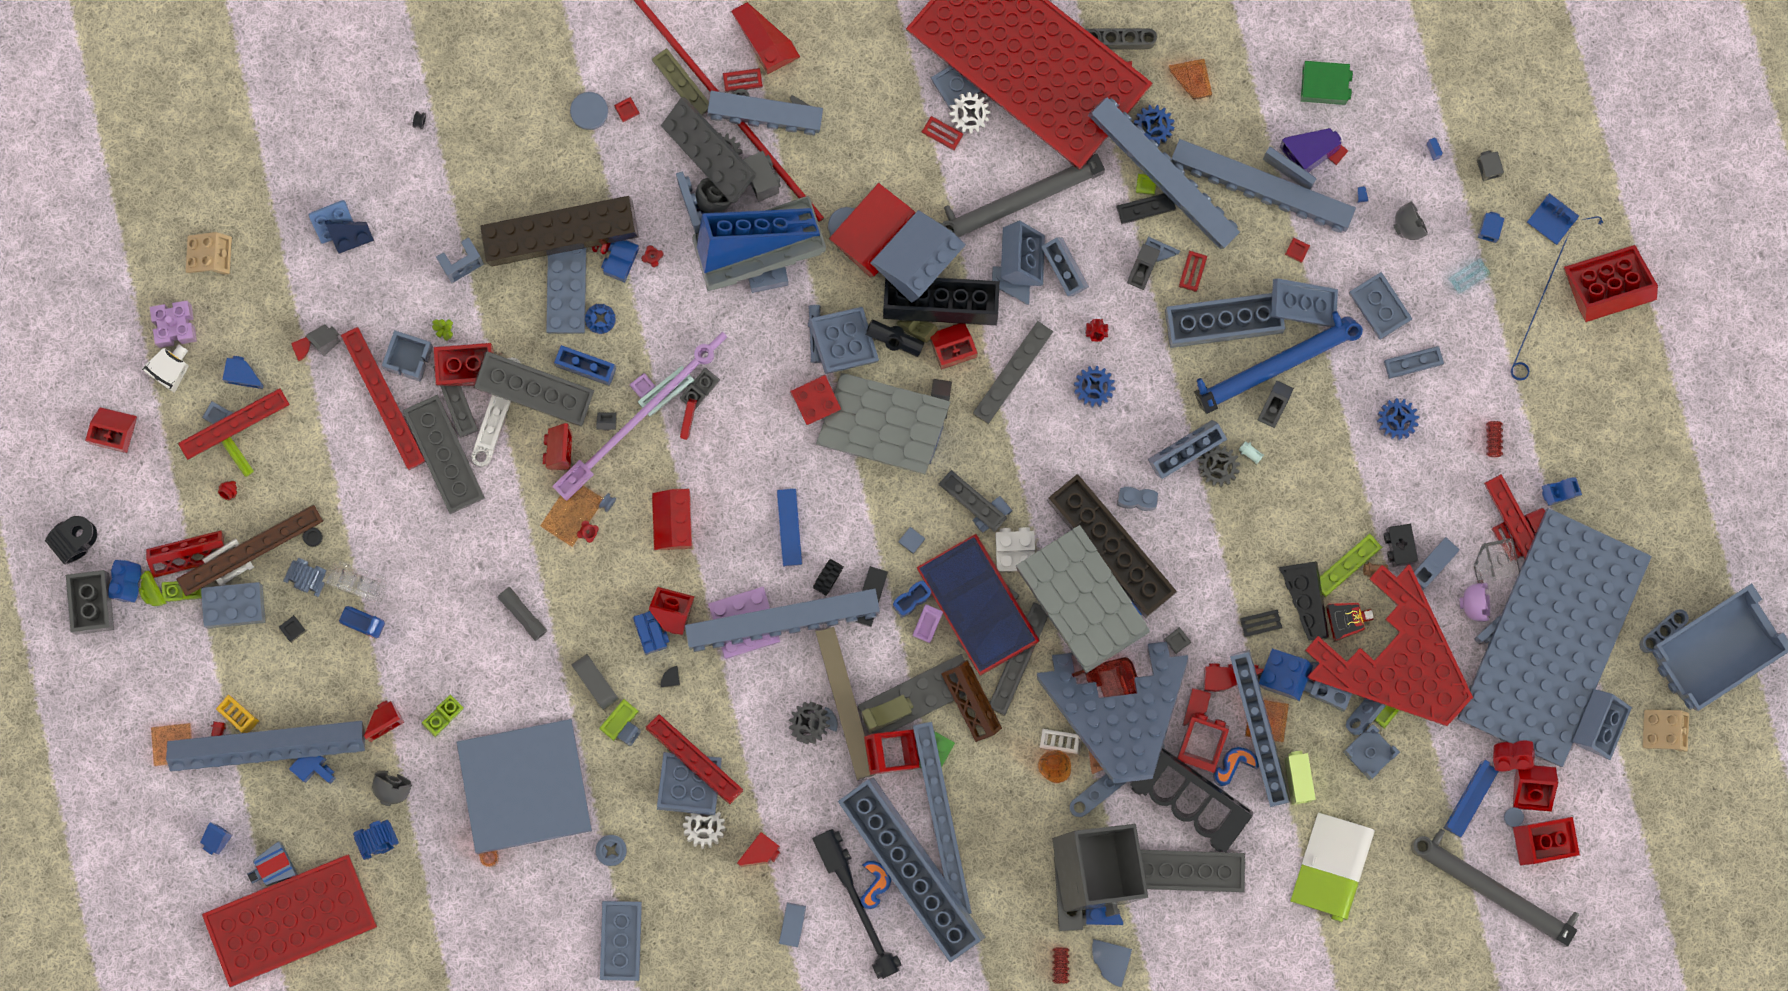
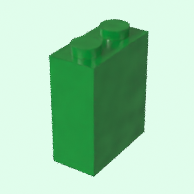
M1305 61L1302 70L1301 102L1346 105L1347 101L1351 100L1352 95L1349 82H1352L1353 70H1350V64Z

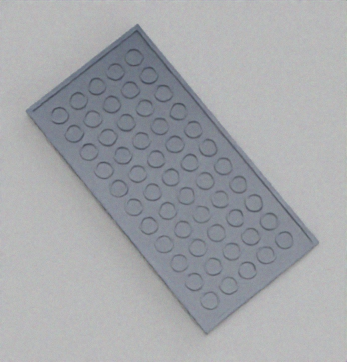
M1547 508L1469 689L1473 698L1459 713L1457 720L1505 742L1532 741L1535 756L1563 767L1593 690L1596 689L1652 556Z

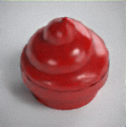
M226 481L221 483L218 494L228 501L231 498H235L237 495L236 482Z

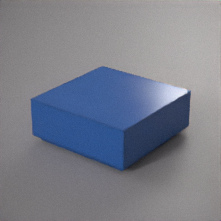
M1437 138L1429 139L1426 144L1433 161L1440 159L1443 152Z

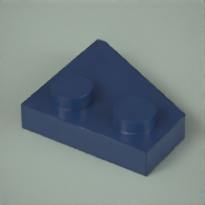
M331 220L325 221L338 254L374 241L367 222L357 221L353 223L351 221H342V223H332Z

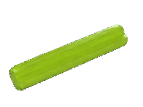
M230 437L221 442L245 477L250 476L254 470Z

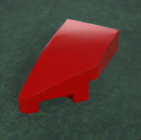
M1192 688L1183 726L1189 724L1192 714H1205L1207 712L1211 693Z

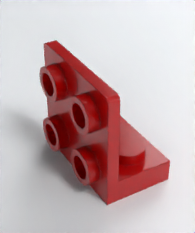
M826 375L790 391L806 425L841 410Z

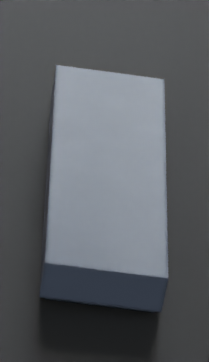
M1439 346L1384 360V365L1388 378L1391 379L1444 365Z

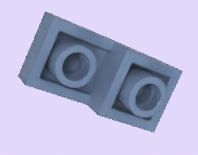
M787 902L779 944L798 947L806 906Z

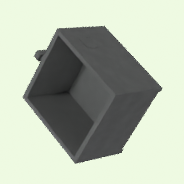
M1136 824L1076 830L1052 838L1064 912L1106 907L1105 915L1109 917L1120 914L1117 905H1124L1148 898Z

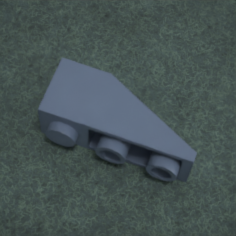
M1447 537L1439 543L1414 571L1422 590L1435 579L1460 550Z

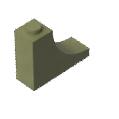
M901 695L884 704L862 711L861 717L871 734L912 714L911 709L914 707L909 697L905 699L904 695Z

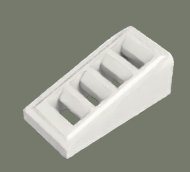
M1048 729L1042 730L1040 748L1080 755L1082 740L1078 734ZM1048 734H1052L1050 745H1047ZM1056 735L1060 736L1058 747L1055 746ZM1064 737H1068L1066 748H1062ZM1072 738H1076L1074 749H1070Z

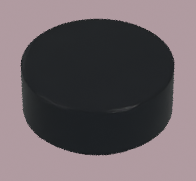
M312 527L304 532L303 540L308 546L316 547L321 544L323 535L319 529Z

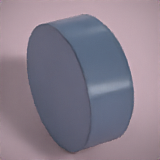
M1510 808L1504 813V821L1510 827L1520 826L1524 821V814L1518 808Z

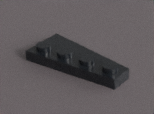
M1317 561L1278 567L1285 579V585L1290 591L1293 599L1292 602L1295 608H1297L1300 616L1299 619L1308 641L1314 640L1317 636L1321 639L1329 638Z

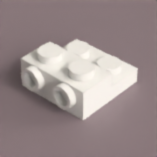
M1000 528L999 532L995 533L996 565L999 572L1018 571L1016 565L1035 553L1034 531H1030V528H1019V531L1011 532V528Z

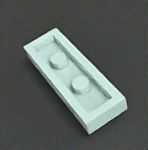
M684 367L678 368L637 401L642 408L647 405ZM690 374L648 413L649 417L694 382Z

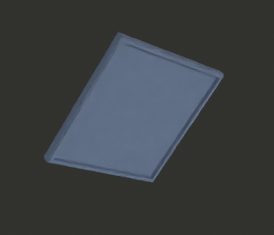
M572 719L457 741L476 854L592 831Z

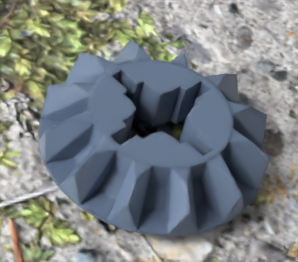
M607 835L598 841L595 852L602 864L616 866L624 860L627 848L625 842L620 837ZM617 844L615 851L618 856L611 854L606 858L608 850L604 846L612 847Z

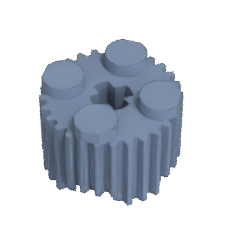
M298 558L297 561L293 560L283 582L288 584L291 581L295 583L294 587L306 593L311 590L315 592L314 596L319 597L328 578L325 574L327 570L316 566L314 569L308 566L309 562Z

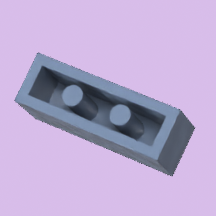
M1056 237L1041 246L1067 296H1074L1089 288L1063 237Z

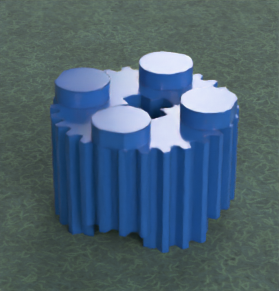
M389 820L373 822L369 825V829L365 831L360 829L353 833L363 860L372 858L371 854H384L394 848L393 845L399 844Z

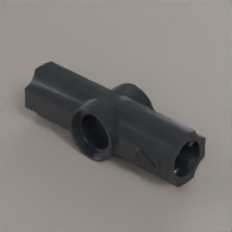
M873 319L869 323L865 334L884 342L886 347L892 351L900 349L915 357H919L925 343L905 334L903 328L899 326L889 327Z

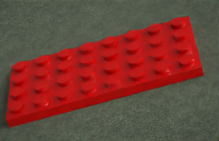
M349 854L202 914L229 987L236 986L377 928Z

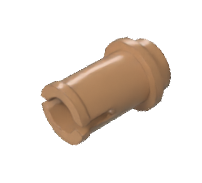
M1368 562V564L1363 566V574L1370 578L1381 565Z

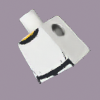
M178 345L173 353L163 348L142 370L175 393L189 367L182 361L188 350L181 345Z

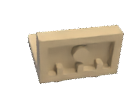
M218 232L189 235L187 239L186 273L213 271L220 274H230L232 237Z
M1682 710L1644 711L1643 748L1675 749L1688 752V712Z

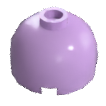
M1487 583L1472 584L1464 591V596L1460 597V609H1464L1468 618L1474 621H1489L1490 596L1485 594V589H1489Z

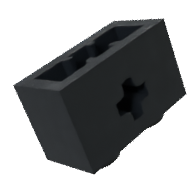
M1411 523L1388 527L1384 533L1385 544H1389L1390 551L1387 552L1389 563L1392 562L1393 567L1418 562ZM1399 541L1400 544H1404V547L1402 549H1400V547H1396V544Z

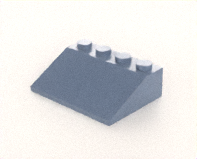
M918 210L872 260L871 264L912 303L924 293L966 244L951 230Z

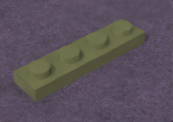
M666 48L652 58V62L681 98L685 97L701 115H704L708 111L709 101L670 51Z

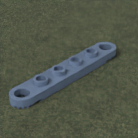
M1364 699L1348 718L1346 728L1352 735L1362 734L1367 726L1385 708V705ZM1355 721L1361 722L1358 728H1352Z
M1105 774L1070 803L1071 814L1075 817L1085 816L1126 782L1113 783L1108 775ZM1082 802L1085 805L1084 812L1077 813L1074 810V804Z

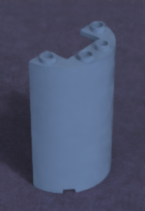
M1752 583L1654 646L1652 653L1659 665L1657 668L1658 672L1662 677H1666L1669 682L1668 687L1673 694L1677 693L1689 710H1701L1788 653V638L1784 632H1776L1758 603L1763 599Z

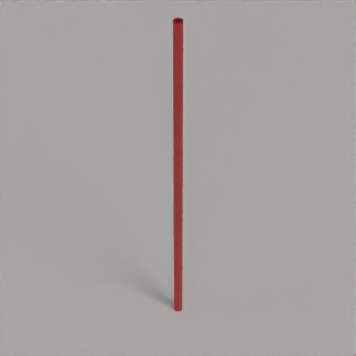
M634 0L709 92H719L643 0ZM745 122L737 124L759 152L763 151L765 156H770L773 163L772 167L799 199L806 197ZM812 203L817 221L820 222L824 217Z

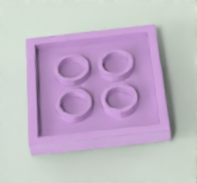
M764 587L708 604L713 619L770 609ZM770 635L762 636L763 639L751 641V638L744 639L743 643L736 645L728 642L724 643L722 651L725 659L779 643L780 638L779 636L770 637Z

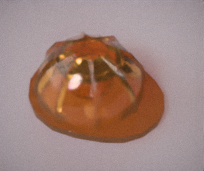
M1048 750L1039 759V772L1047 780L1053 783H1060L1069 778L1071 762L1066 753L1060 750Z

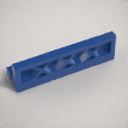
M1487 760L1480 762L1444 826V829L1460 838L1463 836L1499 772L1490 766V762Z

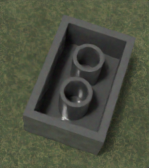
M105 570L65 575L70 632L78 635L114 630L112 599L108 596L109 573Z

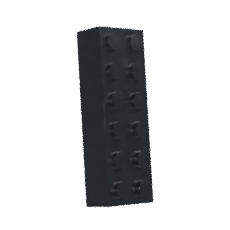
M885 278L883 319L997 326L1000 281L936 278L924 293L911 303Z

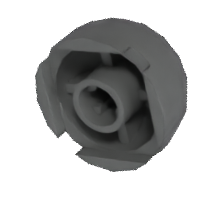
M709 178L700 181L695 192L698 208L704 213H724L730 207L731 202Z
M1412 201L1403 205L1396 212V224L1393 226L1398 235L1402 234L1408 240H1418L1427 236L1428 231L1423 219L1420 218L1417 212L1418 209Z
M379 770L375 772L372 783V792L376 798L385 806L403 802L410 793L411 781L399 774L395 777L387 775L388 771Z

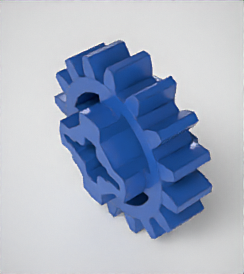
M1149 105L1147 111L1142 108V114L1137 113L1136 118L1138 120H1134L1133 124L1141 128L1143 124L1146 127L1144 135L1149 140H1154L1159 146L1160 141L1166 143V137L1171 138V132L1175 128L1171 126L1174 124V119H1169L1171 113L1166 114L1165 107L1159 110V105H1156L1155 109H1152V106ZM1162 119L1166 122V128L1162 123ZM1158 120L1157 127L1155 126L1154 129L1150 131L1151 124L1153 125L1154 122L1156 123V121Z
M1089 366L1088 372L1081 370L1082 376H1076L1079 382H1074V386L1078 387L1074 393L1080 394L1078 400L1084 399L1083 405L1089 402L1091 408H1093L1095 403H1097L1098 407H1101L1102 401L1107 404V397H1113V394L1110 392L1115 391V387L1111 386L1115 383V380L1109 379L1112 374L1108 373L1106 375L1105 368L1099 371L1098 366H1096L1095 370H1092L1091 366ZM1092 375H1098V376H1101V377H1100V378H1096V377H1093ZM1083 380L1087 384V387L1084 390H1082ZM1092 383L1094 385H1099L1097 388L1098 390H1096L1095 388L1093 390L1091 389ZM1105 383L1107 384L1106 393H1104L1105 391L1103 390V385ZM1089 396H1096L1097 399L1090 398Z
M1398 398L1394 400V403L1389 400L1387 406L1383 405L1381 407L1383 411H1379L1377 414L1381 417L1377 420V423H1382L1379 430L1385 429L1384 436L1391 434L1390 439L1392 440L1395 436H1397L1398 440H1401L1402 435L1407 439L1409 433L1413 434L1415 432L1413 427H1418L1419 425L1415 422L1419 419V416L1414 415L1417 408L1411 409L1412 403L1406 405V399H1403L1401 403H1399ZM1393 408V414L1386 416L1387 412ZM1397 415L1400 419L1402 418L1400 423H1398V420H1394ZM1410 423L1409 427L1403 431L1404 424Z

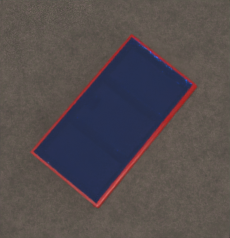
M977 534L916 567L922 579L932 591V596L941 611H943L945 618L979 676L1040 642Z

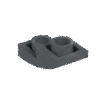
M704 368L680 399L686 404L689 399L697 400L696 410L720 379L707 368Z

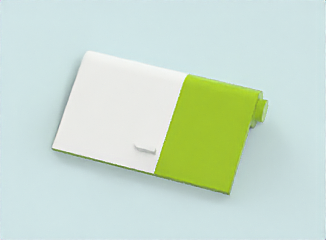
M1318 813L1290 902L1332 915L1331 919L1338 922H1343V919L1347 920L1375 830Z

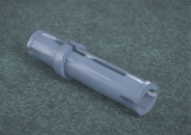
M820 305L808 306L809 319L821 316ZM808 322V327L810 328V363H821Z

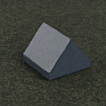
M628 721L617 738L628 746H632L640 735L641 730Z

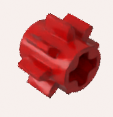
M1093 319L1090 323H1086V337L1090 336L1092 342H1102L1104 337L1108 338L1109 327L1108 324H1104L1103 319Z

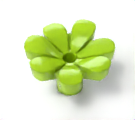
M443 319L432 321V329L438 331L436 336L439 338L443 336L446 341L452 338L453 333L451 329L453 322L450 319L447 321Z

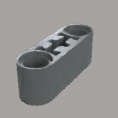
M585 654L571 664L603 710L619 700L588 654Z

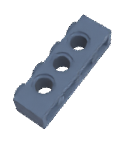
M1211 420L1150 457L1148 461L1156 475L1163 479L1226 441L1227 438L1220 425Z

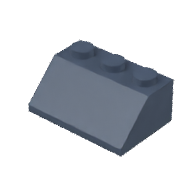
M1020 220L1003 227L1001 278L1013 285L1042 286L1044 251L1041 246L1045 244V235Z
M1594 689L1572 742L1587 751L1611 760L1632 707L1614 694Z

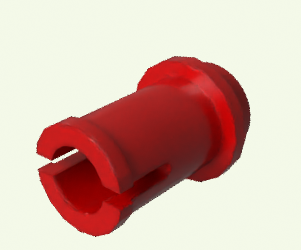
M213 721L211 736L223 735L224 729H226L225 723Z

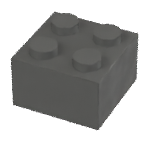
M761 151L743 159L757 174L750 185L758 202L779 194L781 181L777 172L773 173L772 171L773 163L769 155L765 156L764 152Z

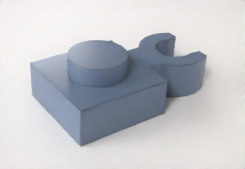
M1500 616L1474 638L1478 644H1481L1483 641L1488 643L1491 640L1492 633L1495 631Z

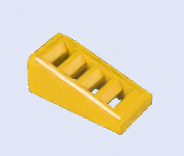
M229 694L216 708L241 733H249L259 722L254 715ZM232 702L233 706L226 713L224 710ZM238 708L239 710L231 717L230 715ZM242 713H244L245 715L242 717V719L239 722H236V720L242 715Z

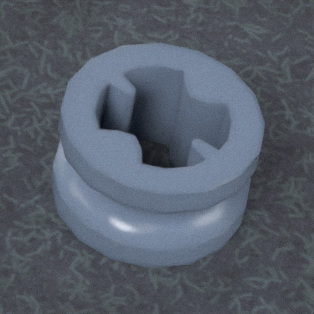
M607 493L599 504L600 508H605V512H608L616 501V498H612L610 493Z

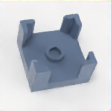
M469 237L461 242L467 256L454 264L450 263L445 253L436 256L451 284L484 265L481 256Z
M1374 724L1369 726L1343 751L1368 780L1373 779L1387 763L1400 753L1394 745L1390 746L1378 733L1380 730Z

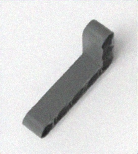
M1150 28L1085 29L1111 50L1151 49L1155 46L1157 40V33ZM1112 36L1115 38V41L1110 43L1106 40V37ZM1131 36L1133 37L1134 41L1127 42L1125 40V37ZM1150 36L1153 41L1146 42L1143 37Z

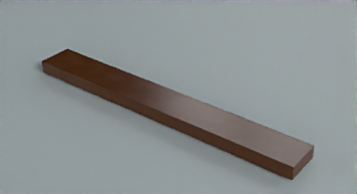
M313 504L176 578L184 595L187 596L320 524L323 520Z

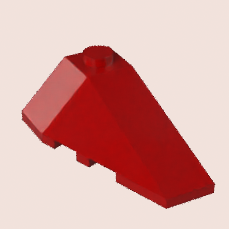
M748 2L731 11L767 75L800 58L792 41Z

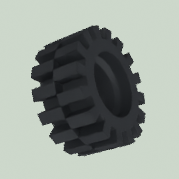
M830 558L815 581L813 589L827 596L844 566Z

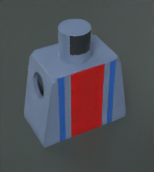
M282 842L275 843L255 858L253 862L257 869L247 873L252 884L262 879L267 886L298 875Z

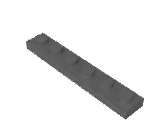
M1039 321L1036 322L973 412L975 416L987 424L991 422L1052 335L1053 331Z

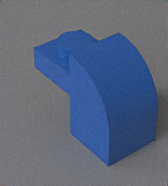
M1576 477L1542 486V495L1548 506L1582 495Z
M322 756L298 758L289 768L305 783L315 772L330 784L336 779L332 775L334 771L329 766H322L327 760Z

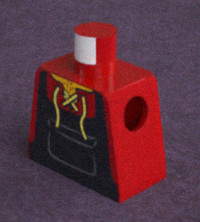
M1334 603L1326 605L1334 642L1363 631L1365 629L1364 622L1373 620L1372 610L1361 611L1359 603Z

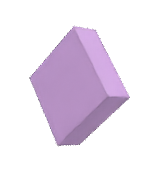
M645 373L630 384V387L640 399L656 387Z

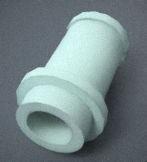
M1245 441L1239 448L1241 455H1246L1255 464H1258L1264 456L1263 453L1251 445V442Z

